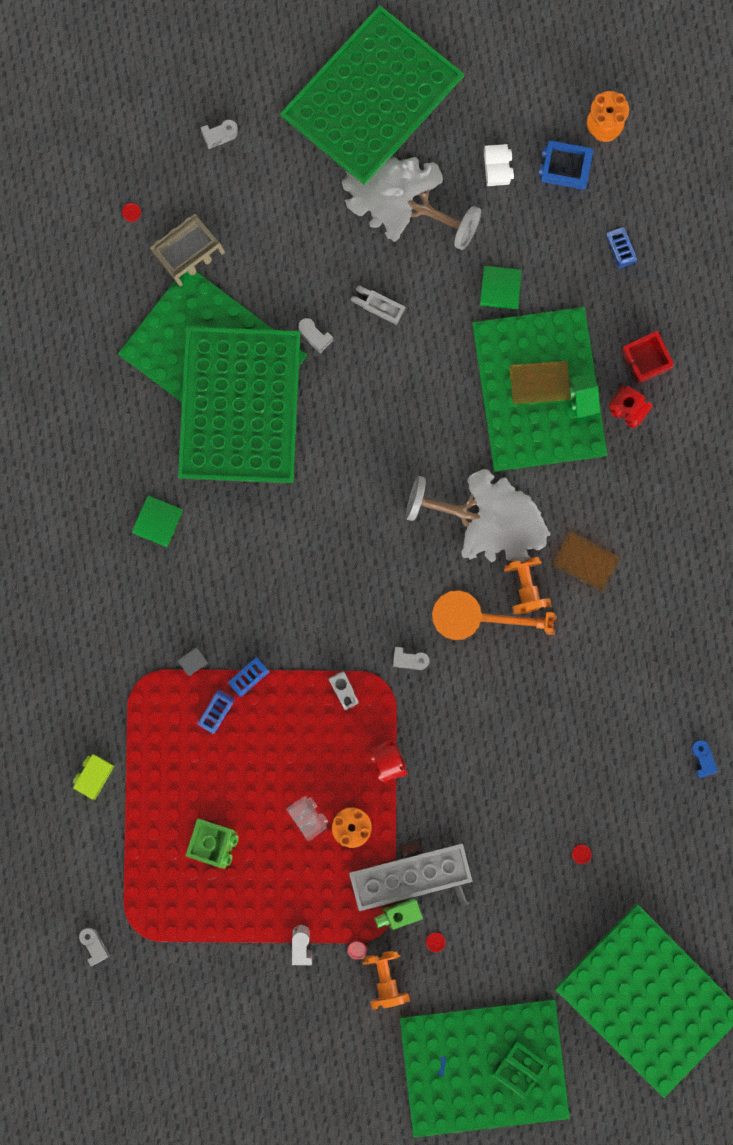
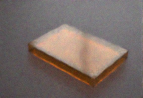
M567 361L510 365L513 404L570 400Z
M570 531L552 565L603 592L621 558Z

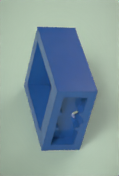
M549 140L548 146H544L542 153L545 162L540 164L538 175L542 176L541 182L585 190L594 149ZM552 149L584 155L580 179L548 173Z

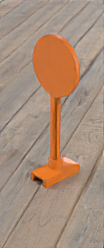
M460 590L450 591L442 595L435 603L432 612L433 623L437 631L444 637L452 640H462L473 635L481 622L536 626L539 629H545L547 635H555L553 627L554 620L557 618L555 613L546 612V617L537 618L482 614L477 600L469 593Z

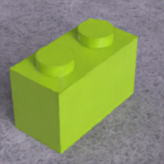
M92 754L91 757L88 756L84 761L83 766L85 768L82 773H78L74 778L73 783L75 785L73 789L95 800L115 766Z

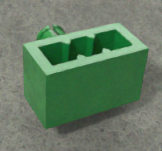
M581 372L571 374V386L568 387L570 397L572 398V400H569L571 410L576 412L577 418L600 413L598 385L594 374L582 375Z

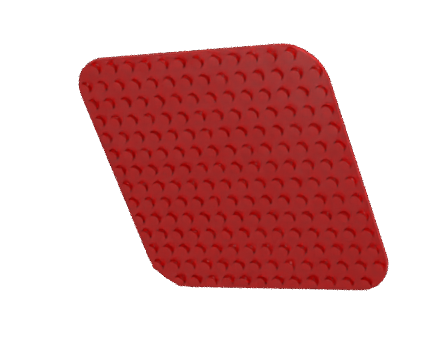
M158 670L140 679L133 687L127 705L124 911L131 927L141 936L157 942L292 943L293 930L298 925L308 927L310 931L309 943H350L354 940L368 942L380 936L388 928V925L378 929L374 917L384 914L382 908L392 903L359 911L349 873L396 861V779L387 784L382 782V780L380 781L375 771L378 769L377 764L372 763L368 754L369 751H372V747L381 745L391 739H394L396 742L394 746L395 748L397 747V706L394 694L387 683L369 672L344 671L359 704L345 710L328 680L329 677L342 671L268 670L269 673L242 697L228 684L241 670H198L191 676H188L185 670ZM250 670L247 671L249 676L254 680L256 678L255 675ZM255 670L259 675L262 673L260 670ZM244 675L241 676L244 682L249 685V680ZM237 680L235 683L243 690L244 686ZM221 690L233 697L235 701L216 732L212 734L199 726L198 722L217 691ZM220 698L217 699V700H219L220 702H222V703L225 704V705L228 704V703H226L225 701L221 700ZM214 704L213 707H215L221 712L224 711L222 708ZM211 711L209 712V714L219 719L218 715L214 714ZM208 718L205 719V721L215 726L216 723ZM346 808L361 809L370 818L372 825L370 837L359 847L349 848L342 846L333 836L332 825L334 818L340 811ZM197 819L237 831L238 843L235 847H232L230 853L232 854V861L230 865H226V869L186 856ZM354 824L348 826V829L354 831L356 828Z

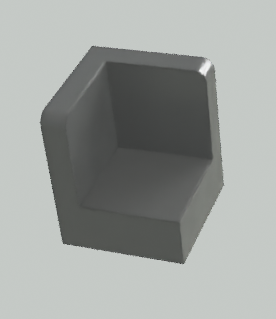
M197 647L178 660L188 676L209 664Z

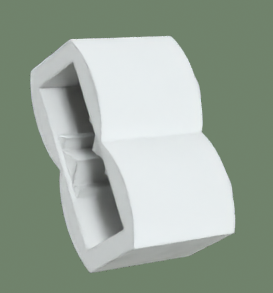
M507 144L485 146L484 161L487 186L509 185L510 179L514 178L513 168L509 167V161H512L511 149H508Z

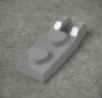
M357 286L356 290L360 294L368 296L365 302L356 296H352L351 301L395 325L398 324L406 308L405 306L373 290L370 291Z

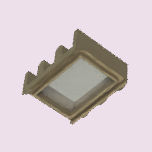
M196 214L185 219L181 225L172 229L169 234L161 240H157L150 247L155 257L179 286L183 285L179 277L187 271L191 276L196 274L197 271L194 266L201 260L205 264H209L212 261L209 254L217 249L222 255L225 253L220 242L216 240Z

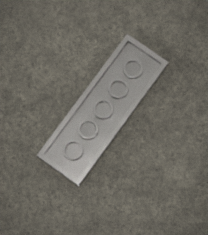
M463 843L349 873L359 911L473 882Z

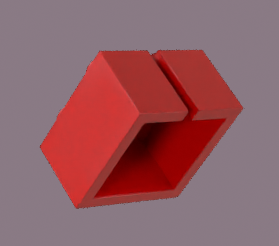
M658 331L624 346L621 350L627 366L632 365L630 372L637 385L671 370L674 366Z

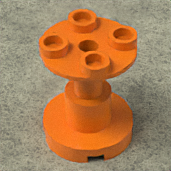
M606 91L595 97L586 125L589 133L598 141H612L622 132L625 120L629 114V105L625 100V96L614 91Z
M539 557L528 559L523 564L521 561H515L505 565L504 572L518 570L522 589L518 590L521 604L512 607L514 615L537 611L541 607L545 609L552 606L550 598L540 600L538 587L533 586L529 567L541 564L542 561H540Z
M346 808L340 811L334 818L332 832L336 841L342 846L349 848L363 845L370 837L372 829L368 815L357 808ZM350 824L355 825L354 831L348 829Z
M397 951L383 952V957L375 955L363 957V965L376 963L380 980L379 983H376L379 998L370 1001L372 1010L378 1009V1006L382 1005L383 1008H389L410 1001L408 993L398 994L396 980H391L388 960L400 957Z

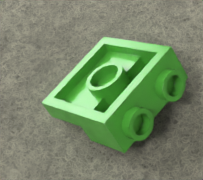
M197 819L186 856L226 869V865H230L232 861V854H230L232 847H235L238 843L237 831Z

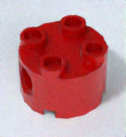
M624 385L620 387L608 404L611 409L610 413L618 419L622 417L626 420L625 423L633 429L641 424L653 406L650 401L646 404L644 402L646 398L638 391L629 386L625 388Z
M394 739L372 747V751L368 752L372 763L377 764L378 769L375 771L379 780L386 782V784L399 777L408 775L400 750L394 746L396 744Z

